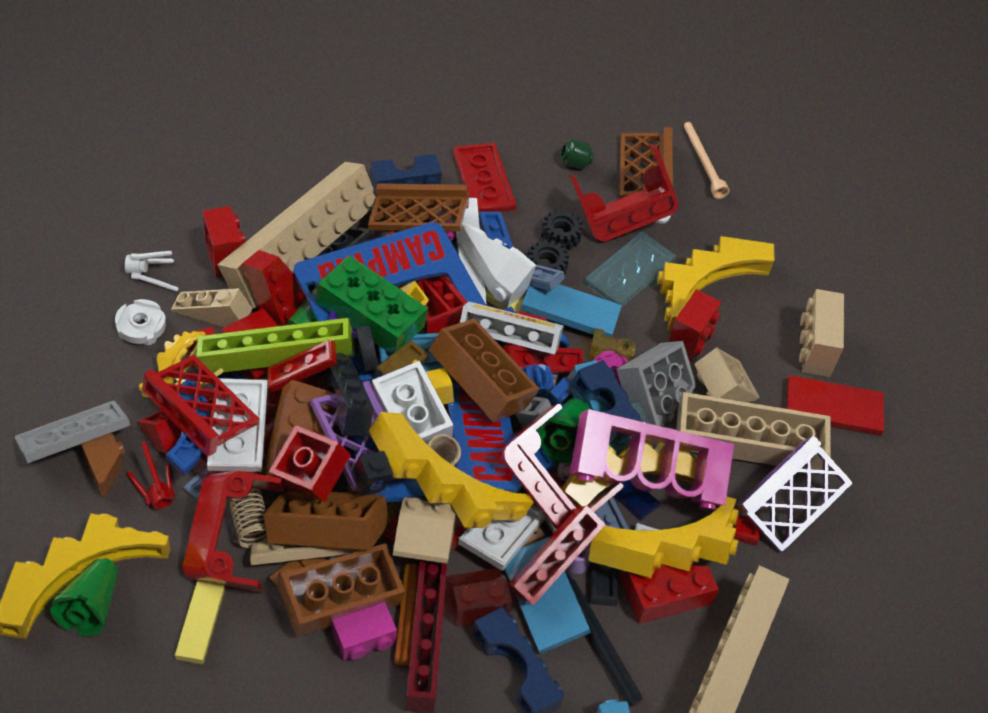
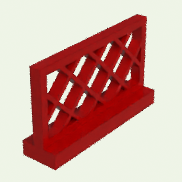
M195 355L157 373L153 369L144 373L142 391L207 457L216 453L217 446L259 424L260 418ZM193 365L199 371V374L183 372V370ZM167 377L178 378V385L166 383L163 379ZM182 379L197 381V386H183L181 381ZM200 382L211 383L215 390L199 388ZM179 392L194 394V401L182 399L179 396ZM198 395L214 397L213 404L198 402ZM216 399H228L232 406L216 404ZM195 410L211 411V417L200 416ZM214 411L229 413L230 419L213 418ZM233 414L243 415L248 420L245 422L232 421ZM212 425L228 427V431L219 435L212 428Z

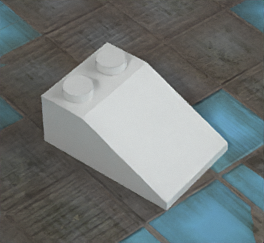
M420 361L372 380L374 389L385 411L402 413L412 429L426 444L440 434L453 436V423Z

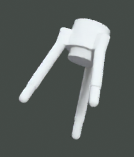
M172 251L144 254L131 253V255L126 256L125 272L131 274V279H139L176 292L179 290L176 286L141 275L143 272H147L148 264L173 263V259H148L170 256Z

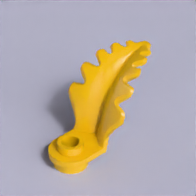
M185 331L182 333V336L176 334L173 337V343L166 341L164 344L165 352H159L157 355L158 370L161 371L180 362L186 355L187 348L198 340V336H205L206 333L196 331L188 333ZM167 377L163 380L166 383L174 384L175 378ZM143 383L139 384L140 391H142ZM142 391V396L149 398V397Z

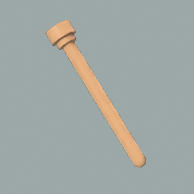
M686 122L684 129L711 181L710 191L715 199H722L729 194L730 189L725 181L719 179L692 124Z

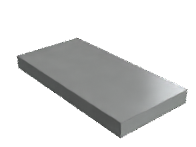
M113 400L16 435L15 440L27 463L128 427L130 423L126 414Z

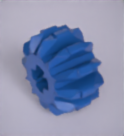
M534 364L521 368L539 387V391L535 396L545 394L553 389L554 378L549 366Z

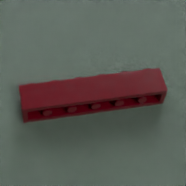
M420 559L405 707L407 711L434 713L447 563Z

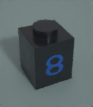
M381 451L360 455L351 474L361 496L385 491L393 476V471L385 452Z

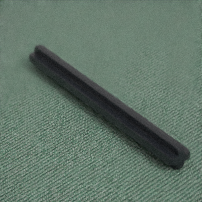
M567 567L565 574L591 631L588 634L625 701L628 702V706L638 705L643 699L640 691Z

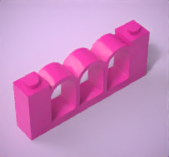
M588 409L580 413L570 474L578 476L577 480L587 483H593V480L600 478L607 483H620L630 480L636 488L642 491H653L663 488L670 496L676 499L691 497V502L700 504L699 508L715 510V507L724 506L726 503L734 444ZM611 431L632 436L627 467L621 476L614 474L607 465V451ZM645 439L665 443L661 474L656 483L647 481L641 471ZM679 447L699 451L694 483L689 491L682 489L675 479Z

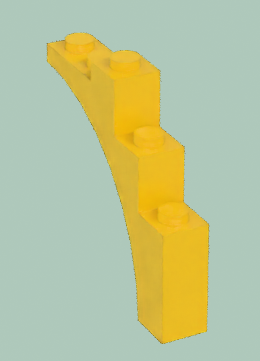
M720 236L718 245H714L712 252L693 249L691 258L686 259L685 265L665 262L663 271L658 273L657 284L661 285L660 294L666 295L665 303L669 304L664 321L668 322V331H672L676 317L696 289L700 291L715 281L731 276L748 274L769 275L774 263V244Z
M380 412L369 429V433L379 451L385 452L394 478L416 479L429 503H451L464 528H486L492 520H521L526 516L527 511L534 503L529 494L513 493L495 488L476 480L454 467L421 439L402 413Z
M645 439L641 462L642 474H661L665 443L659 442L655 449H653L651 442ZM631 440L628 441L618 456H616L615 450L608 445L607 465L614 474L621 476L625 472ZM679 447L675 478L693 485L697 457L689 455L692 451L691 449ZM570 475L560 489L577 508L588 505L599 492L612 483H607L600 478L593 480V483H587L577 480L578 476Z
M726 496L725 505L720 506L711 515L698 522L678 528L639 531L604 526L591 541L588 561L650 578L655 568L660 569L661 564L690 571L693 561L698 562L699 558L727 565L730 555H736L739 540L734 539L736 529L733 528L736 525L739 510L735 509L736 499Z
M90 513L82 540L77 541L70 537L63 539L53 537L43 566L31 561L26 563L15 562L0 602V635L27 639L35 619L46 604L96 559L106 558L113 562L144 557L168 559L171 550L169 536L155 531L150 533L137 531L131 527L119 528L118 518L109 514L97 515Z

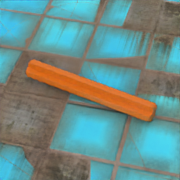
M408 563L405 565L403 580L405 594L401 601L395 663L397 665L407 666L410 663L419 566L417 564Z

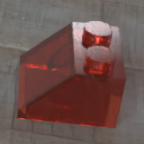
M498 568L446 576V585L456 626L474 624V621L501 607L505 609L507 614H510L512 599L507 579Z

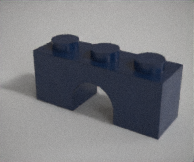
M436 154L414 156L413 169L408 171L396 168L392 159L370 163V180L375 194L377 184H441L442 171Z
M604 360L578 370L572 383L584 402L599 399L609 408L604 413L642 422L639 412L633 408L628 400L626 391L620 387L615 379L613 370L607 366ZM611 431L609 444L611 445L631 435Z

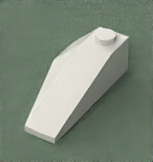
M463 221L461 231L457 235L458 241L490 293L497 301L508 308L526 294L536 265L518 249L504 247L501 240L497 238L491 240L484 231Z

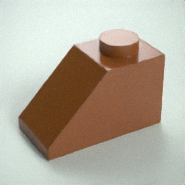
M112 432L81 443L84 458L101 498L108 495L123 468L121 456L125 455V451L121 441H115Z

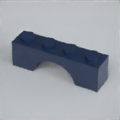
M501 607L474 621L472 635L486 656H504L514 661L520 667L525 682L519 689L517 703L523 712L553 713L560 709L564 697L563 690L557 681H553L549 676L545 662L541 658H537L532 651L533 647L530 640L526 636H522L517 629L518 625L515 618L511 614H507L505 609Z

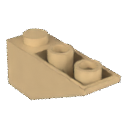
M239 288L180 292L171 308V311L221 327H226L248 316L252 310V307Z

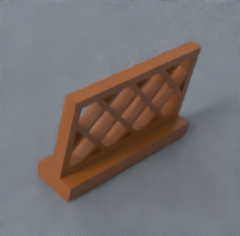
M664 127V133H621L620 199L645 189L644 184L641 185L636 181L643 177L647 169L656 166L655 161L652 162L648 159L652 155L648 144L649 141H659L655 146L659 149L673 186L672 127ZM625 141H635L637 143L631 147ZM642 146L648 150L643 154L637 151ZM631 154L637 157L632 162L626 159ZM641 162H644L648 166L644 169H640L636 165H638ZM632 169L637 174L629 177L625 173ZM630 185L636 188L635 191H624Z
M377 184V197L368 227L369 230L403 231L427 224L422 221L430 217L433 220L431 222L440 224L444 231L460 232L465 210L469 207L467 185ZM396 210H399L401 212L395 216H392L390 214ZM419 210H421V211L423 212L422 214L418 215L417 217H415V216L413 215V213H415V212H417V211H419ZM442 210L446 212V214L440 217L435 215ZM383 217L388 219L384 222H376ZM406 217L410 219L407 222H399ZM451 218L456 220V223H445V221Z

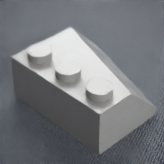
M683 341L660 343L616 369L621 386L626 391L628 400L633 408L639 412L641 421L663 427L666 422H671L683 392L692 393L696 387Z

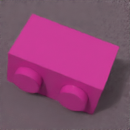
M385 602L332 620V634L343 661L360 659L368 652L377 649L379 651L386 650L396 643L397 629Z

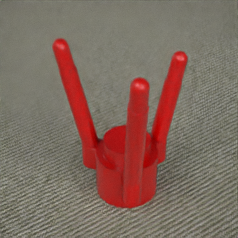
M142 442L154 483L149 486V491L147 492L131 471H127L126 474L145 498L147 506L153 505L154 509L166 508L173 503L176 497L173 490L171 467L169 464L165 465V484L159 479L147 443Z

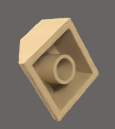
M716 347L694 364L698 371L696 375L699 381L708 390L707 396L747 403L760 398L741 362Z
M404 498L399 515L393 555L448 564L456 523V512L452 505L449 503H429V501L419 498Z

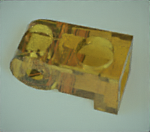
M595 328L588 359L593 360L602 352L612 350L616 352L615 354L624 356L628 362L633 360L636 345L632 340L604 335L605 330Z

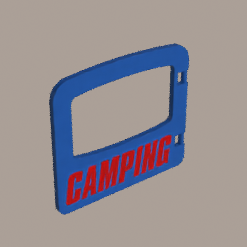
M436 222L423 224L300 261L295 264L293 270L294 277L303 290L317 322L329 320L331 312L316 303L317 293L311 295L307 286L314 284L317 289L318 283L349 255L395 286L430 277L446 276L467 302L487 306L443 227ZM354 348V356L351 359L361 381L366 382L379 378L380 376L375 371L364 372L360 357ZM377 358V365H378V366L380 365V359H379V358Z
M450 379L453 386L454 402L446 404L449 418L453 423V438L461 448V456L456 463V468L476 480L495 488L513 493L520 491L523 486L502 459L503 449L514 438L509 416L493 422L478 404L470 398L460 384L454 379ZM352 436V442L362 445L364 437ZM367 439L364 447L377 452L375 442ZM354 450L355 458L358 454V451ZM416 479L390 481L385 491L370 493L385 495L386 502L403 501L404 498L427 499Z

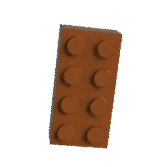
M475 318L441 329L429 349L437 361L442 364L453 379L460 384L470 398L478 404L493 422L525 410L539 391V387Z
M291 380L282 388L262 475L274 477L269 473V470L295 425L326 437L310 402L314 398L335 393L295 380ZM328 404L321 405L324 412L334 416L336 408ZM285 486V489L294 490L290 487Z
M285 489V492L281 493L264 513L268 543L281 546L303 545L309 548L316 546L329 547L333 550L341 548L355 549L356 551L371 550L389 524L385 495L378 494L360 496L359 493L330 492L326 501L322 502L297 490Z
M386 543L372 547L371 550L357 551L282 573L278 586L296 637L332 626L333 619L385 602L388 609L401 604L405 594L404 587Z

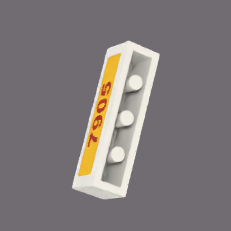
M467 302L463 306L460 319L461 323L475 318L493 339L554 355L558 350L564 327L563 325L473 302Z

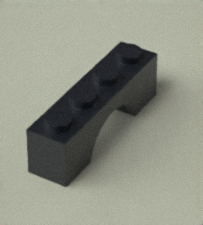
M337 353V364L322 370L321 385L323 390L336 393L337 424L342 435L368 436L374 407L351 357Z

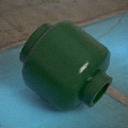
M571 139L568 143L565 142L560 153V159L563 160L565 166L578 170H583L587 165H591L594 158L590 144L576 139Z

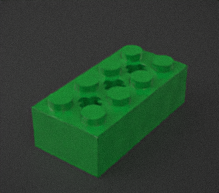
M350 255L324 277L317 287V304L329 312L333 311L336 313L335 316L339 319L348 318L351 327L354 329L361 326H369L373 341L391 354H394L410 341L425 326L428 312L426 306Z

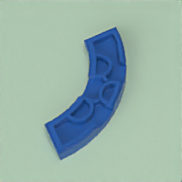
M185 380L183 383H181V385L183 386H197V384L191 380ZM179 392V396L182 399L194 401V394ZM198 395V402L207 403L205 396ZM195 410L200 416L211 417L208 410ZM182 432L179 441L166 454V460L185 476L199 462L204 453Z

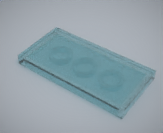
M640 232L585 278L584 284L604 299L622 305V308L658 277L659 271L664 269L665 262L674 263L677 256L644 232Z

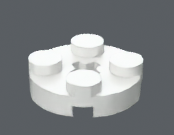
M139 299L129 306L125 304L117 311L115 316L118 336L120 339L130 343L152 345L165 330V314L157 303L150 300ZM141 319H145V323L143 324H137L135 322H139Z

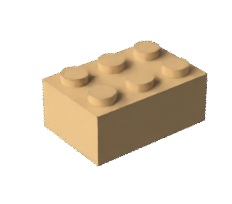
M816 289L813 298L809 297L806 306L807 312L802 313L800 326H804V330H802L800 335V344H803V348L800 351L799 362L803 363L802 372L831 377L844 349V294Z

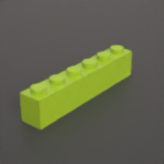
M343 318L198 336L196 357L213 373L220 368L223 369V372L270 367L330 339L336 343V354L341 353L353 357L354 333L349 319Z

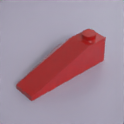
M205 396L207 403L213 404L214 397ZM162 410L137 421L143 433L158 452L168 453L182 435V431Z

